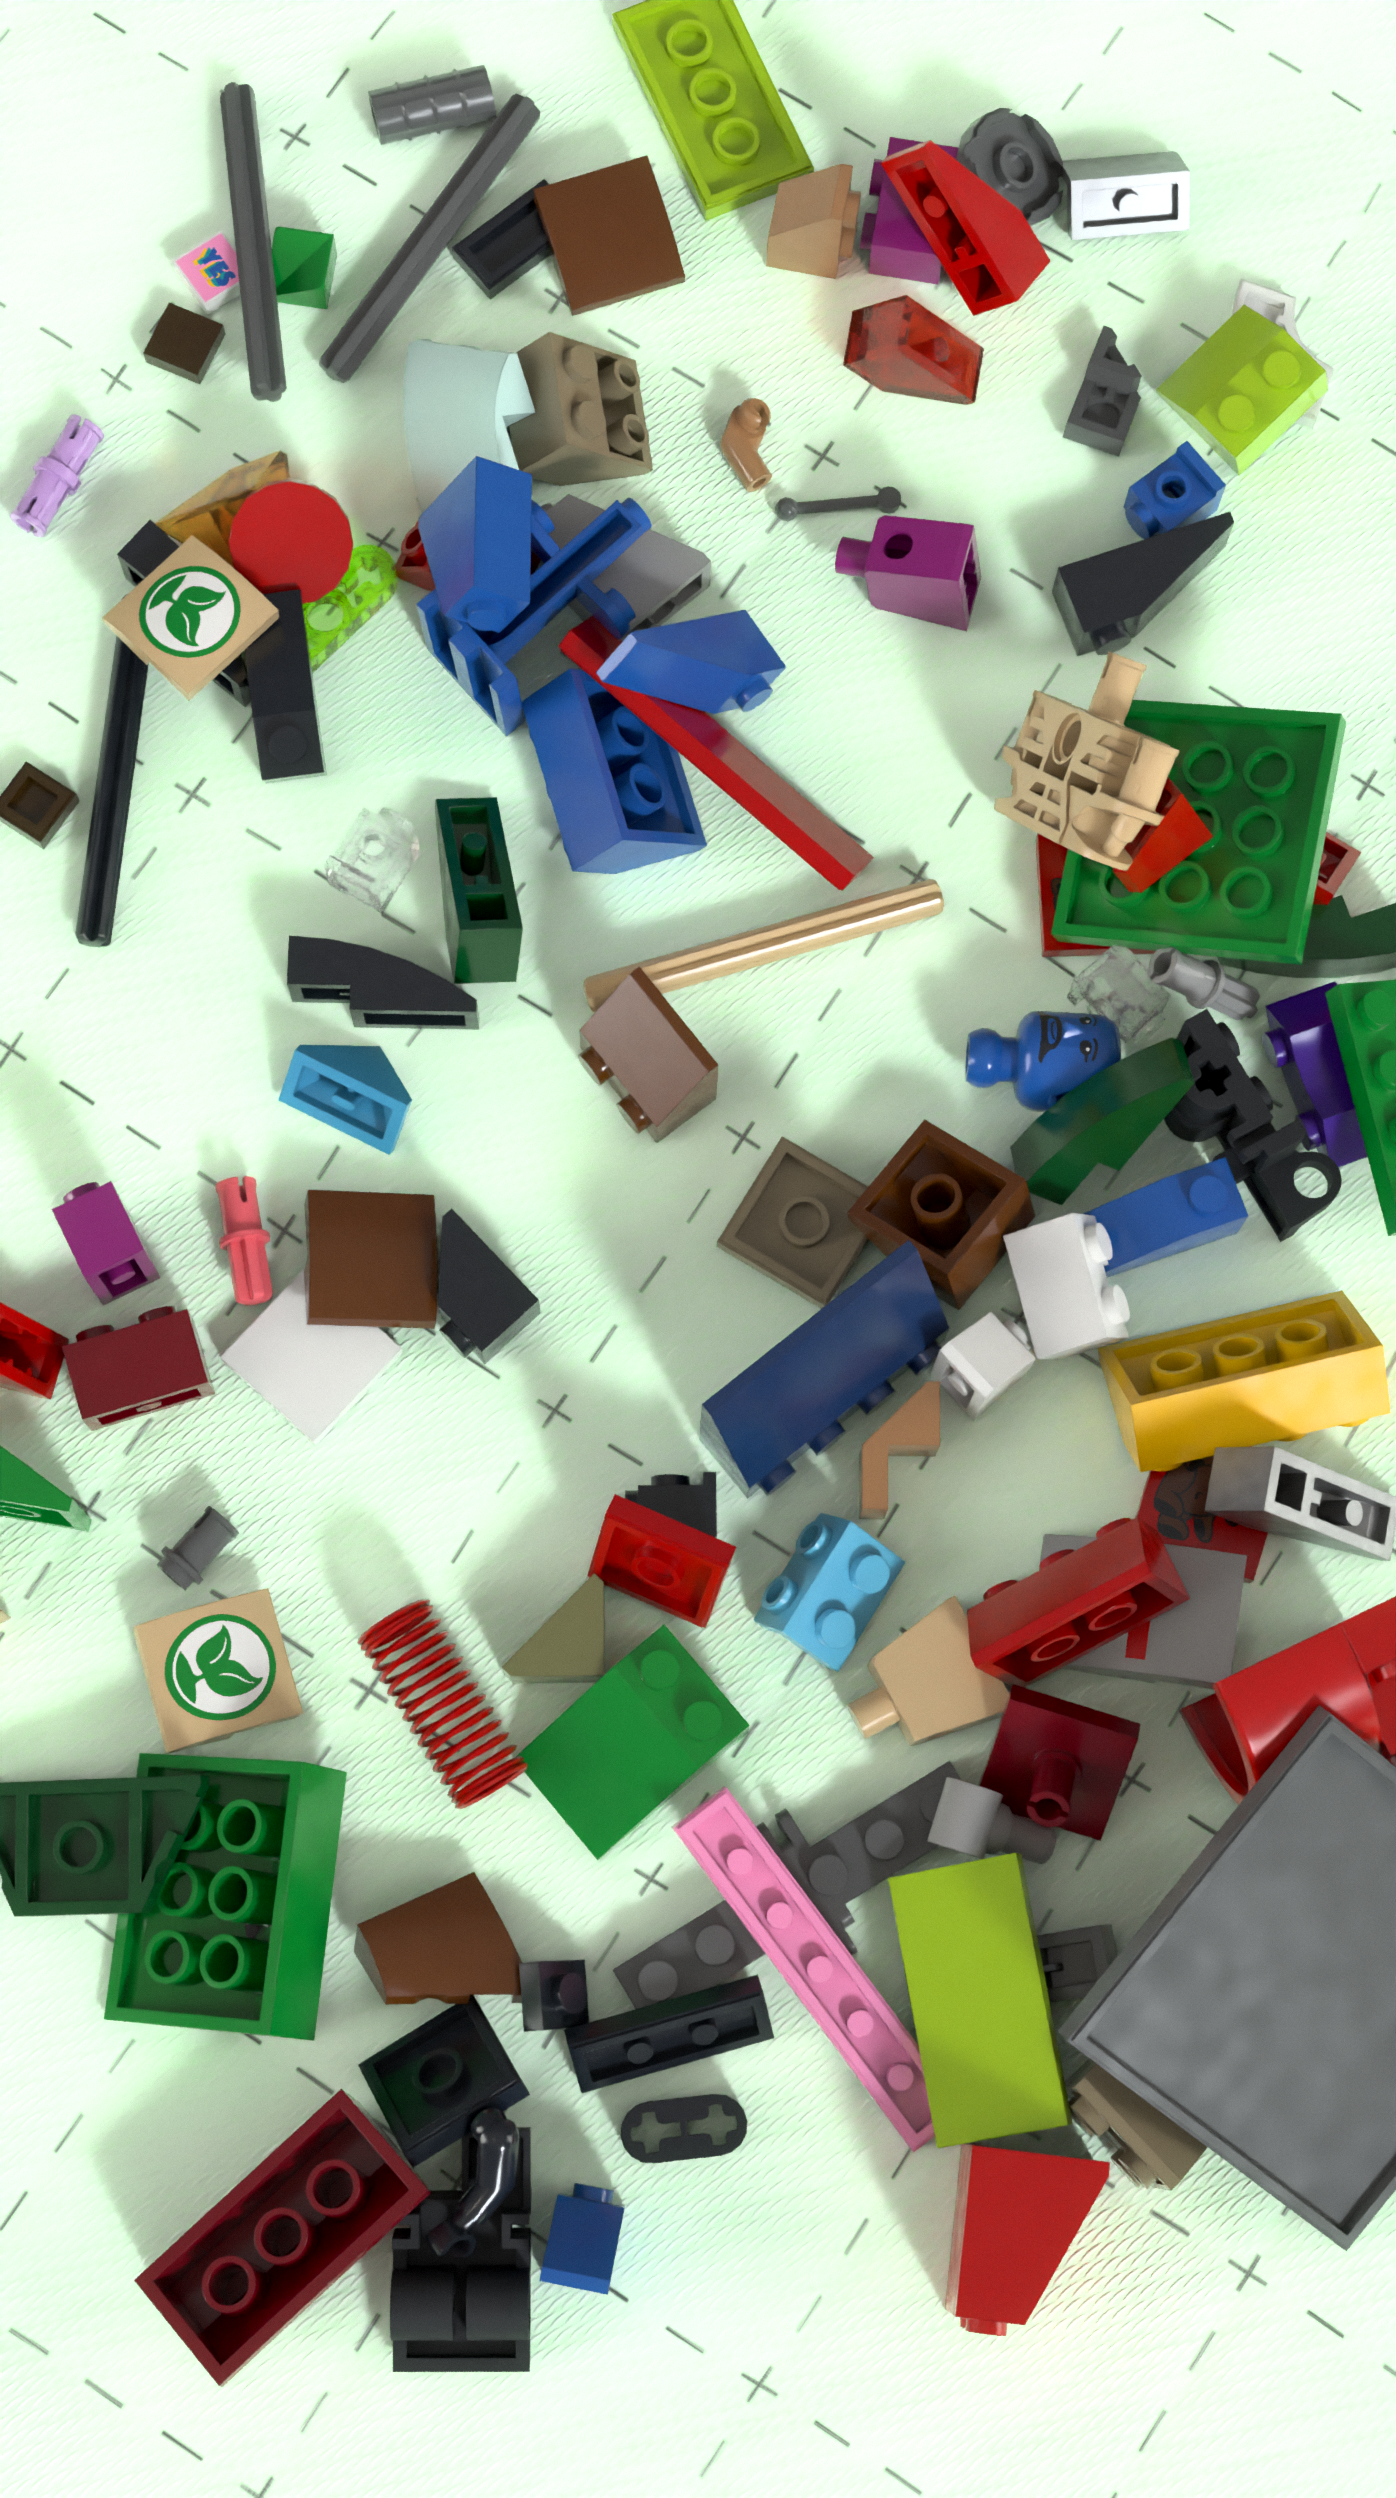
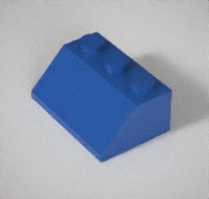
M570 668L521 701L529 727V735L535 747L545 780L546 791L552 803L562 836L564 851L568 856L572 872L618 874L694 853L707 846L678 751L584 670Z

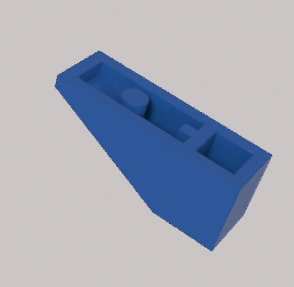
M740 610L630 632L596 673L604 683L717 714L739 708L743 712H748L760 706L773 692L770 685L787 667L748 612Z
M1226 1157L1165 1177L1083 1213L1095 1216L1097 1223H1101L1109 1235L1113 1255L1110 1260H1107L1109 1265L1104 1266L1107 1278L1235 1235L1248 1218V1213Z

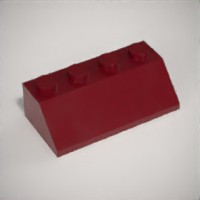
M340 2089L134 2281L218 2386L223 2387L431 2192L415 2169L412 2168L403 2152L363 2105L343 2089Z

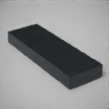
M758 1974L564 2030L581 2094L774 2038Z

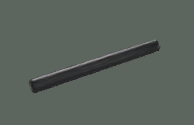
M117 635L75 931L79 944L98 948L107 947L111 943L149 665V663L146 665Z

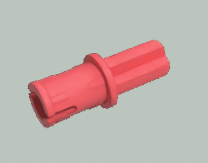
M244 1176L242 1178L243 1185L239 1186L238 1177H231L219 1181L215 1185L224 1229V1236L220 1238L219 1245L222 1250H226L228 1253L235 1300L237 1303L244 1304L245 1306L258 1305L269 1301L273 1294L265 1245L270 1242V1233L262 1229L256 1193V1179Z

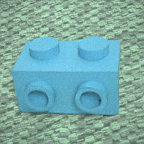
M820 1513L815 1521L808 1524L800 1533L796 1541V1551L782 1574L776 1577L765 1589L761 1599L762 1606L755 1615L754 1621L764 1629L782 1635L824 1667L839 1672L906 1562L852 1521Z

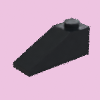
M1231 512L1058 567L1052 594L1076 655L1081 656L1096 651L1097 655H1107L1108 651L1114 653L1127 646L1131 639L1137 636L1226 547L1234 525Z
M301 590L263 594L279 610V619L245 649L261 779L267 784L327 776Z

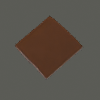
M647 155L533 189L534 202L553 252V265L572 316L685 282V274L674 234Z
M307 1190L304 1203L307 1260L304 1269L307 1325L435 1329L437 1321V1234L434 1195Z

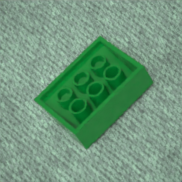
M139 1753L136 1777L209 1776V1788L151 1913L118 1914L104 2020L314 2041L347 1772L301 1761ZM245 1923L263 1926L256 1934L255 1939L247 1937Z

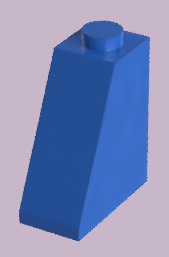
M476 456L418 518L419 533L444 616L469 623L470 626L479 630H492L500 633L530 604L532 474Z

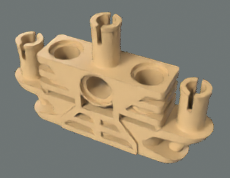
M1108 651L1107 661L1088 710L1034 690L1032 701L1015 746H1003L1002 758L1012 767L1010 784L1013 786L1011 797L995 799L994 810L1084 857L1127 871L1133 860L1125 850V845L1134 840L1144 824L1158 826L1165 817L1156 812L1155 809L1180 750L1124 726V721L1147 665Z

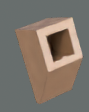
M838 164L779 183L768 234L766 267L836 279L840 257L852 258L858 227L857 217L861 192L851 190L852 165Z

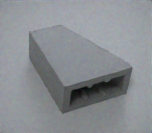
M567 494L554 506L551 503L541 506L555 527V530L549 535L560 549L605 511V509L570 494ZM649 529L592 583L603 593H607L611 588L616 589L634 610L636 618L629 623L630 631L621 638L623 641L630 632L661 626L707 589L711 581V560L704 552ZM542 560L540 561L536 570H538L541 566L544 565V562ZM576 598L568 604L582 621L593 616Z

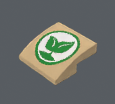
M192 535L104 615L102 620L146 665L150 662L190 701L279 619V610L230 564Z
M269 1588L193 1607L136 1625L132 1628L166 1754L229 1739L235 1733L296 1719L303 1714Z

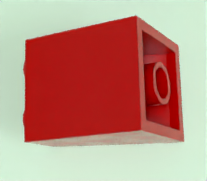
M961 2144L945 2310L955 2317H960L959 2327L973 2333L1007 2336L1008 2323L1019 2325L1027 2323L1107 2181L1110 2162Z

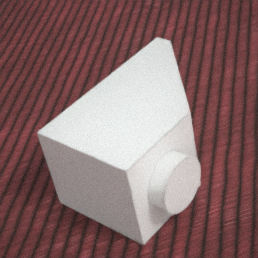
M990 1312L939 1350L930 1376L935 1381H940V1387L974 1422L1029 1372L1036 1359L1029 1352L1033 1345L1024 1331L1012 1320L1006 1319L1001 1323Z

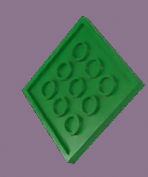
M1132 700L1124 726L1180 750L1168 777L1180 790L1213 837L1142 893L1129 892L1114 874L1113 867L1068 849L1051 934L1058 942L1152 951L1175 948L1184 954L1302 965L1346 728V721L1342 714Z

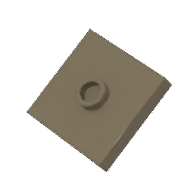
M782 1136L717 1240L716 1247L822 1309L833 1300L869 1240L849 1220L847 1212L868 1186Z

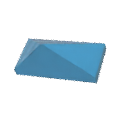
M300 1044L294 1051L278 1099L388 1155L395 1150L412 1102V1098L380 1046Z

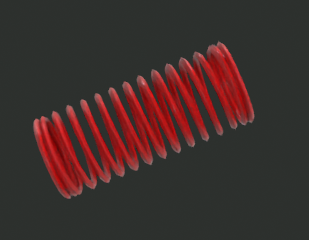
M420 1599L396 1610L371 1626L358 1638L357 1644L361 1646L362 1651H365L364 1655L366 1658H376L372 1669L374 1671H383L379 1679L381 1683H391L387 1690L388 1696H399L395 1701V1708L406 1709L402 1716L403 1721H414L410 1727V1733L414 1735L422 1734L418 1739L417 1745L419 1747H429L425 1753L426 1759H437L432 1770L436 1773L445 1772L440 1779V1784L445 1786L452 1785L447 1796L452 1798L451 1802L455 1804V1809L460 1810L482 1800L514 1780L527 1769L528 1764L524 1762V1757H515L493 1768L457 1791L476 1774L516 1751L517 1745L512 1744L489 1757L478 1766L448 1779L467 1762L506 1740L509 1732L504 1731L466 1756L440 1766L461 1748L475 1742L499 1727L502 1720L495 1719L457 1744L433 1753L451 1737L492 1714L494 1707L488 1706L462 1721L448 1732L425 1741L442 1725L481 1704L486 1699V1694L481 1693L461 1704L441 1719L417 1728L435 1712L474 1691L479 1684L478 1681H472L452 1692L431 1708L409 1716L422 1703L458 1684L471 1673V1669L465 1668L440 1682L422 1696L402 1703L416 1689L448 1673L460 1665L464 1659V1656H456L436 1667L415 1683L394 1691L406 1678L433 1665L456 1648L455 1643H449L424 1657L405 1672L386 1678L399 1665L423 1654L448 1637V1631H440L420 1642L398 1659L379 1665L392 1652L413 1643L440 1625L441 1618H434L413 1629L429 1617L434 1608L433 1605H430L429 1599ZM407 1633L406 1635L395 1641L388 1648L371 1653L372 1650L377 1649Z

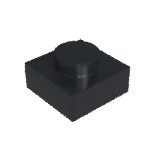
M585 1959L536 1961L519 1964L524 2032L564 2030L589 2023Z

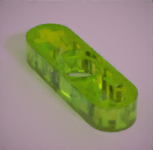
M361 545L354 548L349 569L337 587L319 600L303 604L308 643L314 646L313 649H309L313 673L395 594L397 589L395 564L390 554L383 548L375 545ZM377 567L380 568L381 582L377 585L370 581L362 583L354 591L355 602L358 606L352 607L347 596L359 584L357 571L363 568L368 572H372ZM338 587H342L343 590H344V592H345V594H344L341 590H339V589H337V588H338ZM331 604L342 611L343 619L335 629L320 631L309 624L308 618L310 613L319 605Z

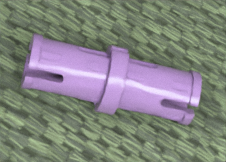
M71 414L69 416L67 424L47 457L41 456L38 458L33 466L36 474L16 508L10 513V519L22 530L29 533L31 527H35L32 533L36 537L42 538L45 536L47 528L67 495L76 494L81 485L79 475L97 445L104 438L102 430L90 420L85 418L82 426H80L79 424L82 419L79 415Z

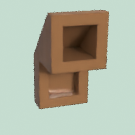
M927 1381L862 1444L859 1453V1519H885L888 1511V1456H936L940 1447V1381Z

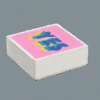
M222 229L172 260L175 273L206 315H209L240 295L236 248Z

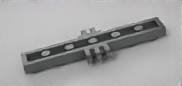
M950 1760L811 1847L786 1808L774 1815L778 1827L787 1837L784 1841L777 1844L764 1822L756 1826L851 1955L858 1951L845 1928L853 1924L855 1920L846 1904L938 1847V1845L927 1842L946 1778L950 1777L962 1781ZM726 1900L612 1971L634 2008L638 2009L712 1988L761 1958L765 1953Z

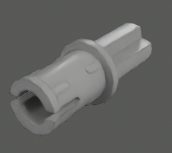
M1175 948L1158 949L1150 959L1148 976L1153 979L1152 982L1184 995L1187 1002L1195 1008L1204 1009L1210 1007L1237 1021L1242 1020L1244 1017L1252 1018L1258 1011L1256 1006L1260 998L1258 990L1226 974L1223 966L1214 960L1202 962Z

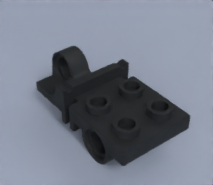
M1205 1009L1185 1020L1176 1038L1182 1041L1195 1083L1168 1113L1164 1121L1175 1136L1185 1141L1202 1142L1214 1136L1217 1137L1225 1151L1215 1156L1212 1161L1226 1157L1236 1184L1244 1181L1279 1241L1282 1242L1293 1236L1302 1225L1324 1211L1333 1202L1341 1188V1173L1336 1163L1327 1155L1319 1152H1298L1295 1150L1305 1136V1132L1298 1120L1277 1131L1271 1123L1274 1117L1270 1112L1273 1109V1102L1267 1088L1258 1077L1253 1076L1249 1078L1237 1058L1240 1055V1048L1232 1031L1224 1022L1216 1024L1208 1009ZM1304 1167L1319 1170L1327 1181L1326 1194L1318 1198H1309L1302 1195L1295 1187L1294 1173Z
M517 2127L519 2130V2148L515 2187L485 2224L481 2225L478 2223L471 2231V2234L476 2239V2247L469 2257L455 2258L449 2250L443 2256H436L426 2243L425 2238L433 2228L454 2216L460 2208L459 2200L476 2181L478 2142L472 2132L462 2137V2190H430L431 2193L397 2224L411 2225V2228L394 2229L392 2236L393 2270L390 2289L391 2340H393L392 2372H530L531 2228H512V2225H529L532 2202L531 2127Z

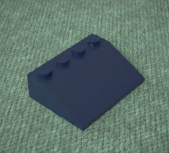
M907 1240L702 1404L699 1440L747 1499L759 1489L766 1496L775 1492L797 1472L791 1465L810 1448L816 1456L825 1452L847 1432L841 1424L856 1411L861 1409L866 1416L872 1414L896 1393L891 1383L909 1369L915 1376H918L935 1363L939 1350L942 1348L940 1344L945 1341L950 1327L920 1254L912 1242Z

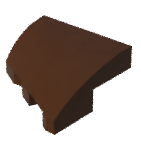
M475 1872L357 1924L354 1953L385 2005L416 2004L420 2000L427 1998L438 1999L445 2004H468L470 1995H511V2003H522L519 1964L522 1961L503 1921Z

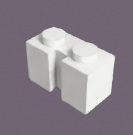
M1070 1213L1003 1236L1037 1359L1061 1360L1129 1338L1125 1322L1129 1321L1130 1318L1129 1305L1119 1285L1109 1286L1104 1266L1109 1265L1107 1260L1112 1258V1245L1106 1229L1101 1223H1097L1095 1216Z

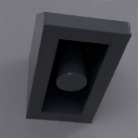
M452 1208L443 1215L438 1308L441 1319L446 1324L439 1331L463 1358H466L473 1352L485 1365L541 1314L539 1299Z

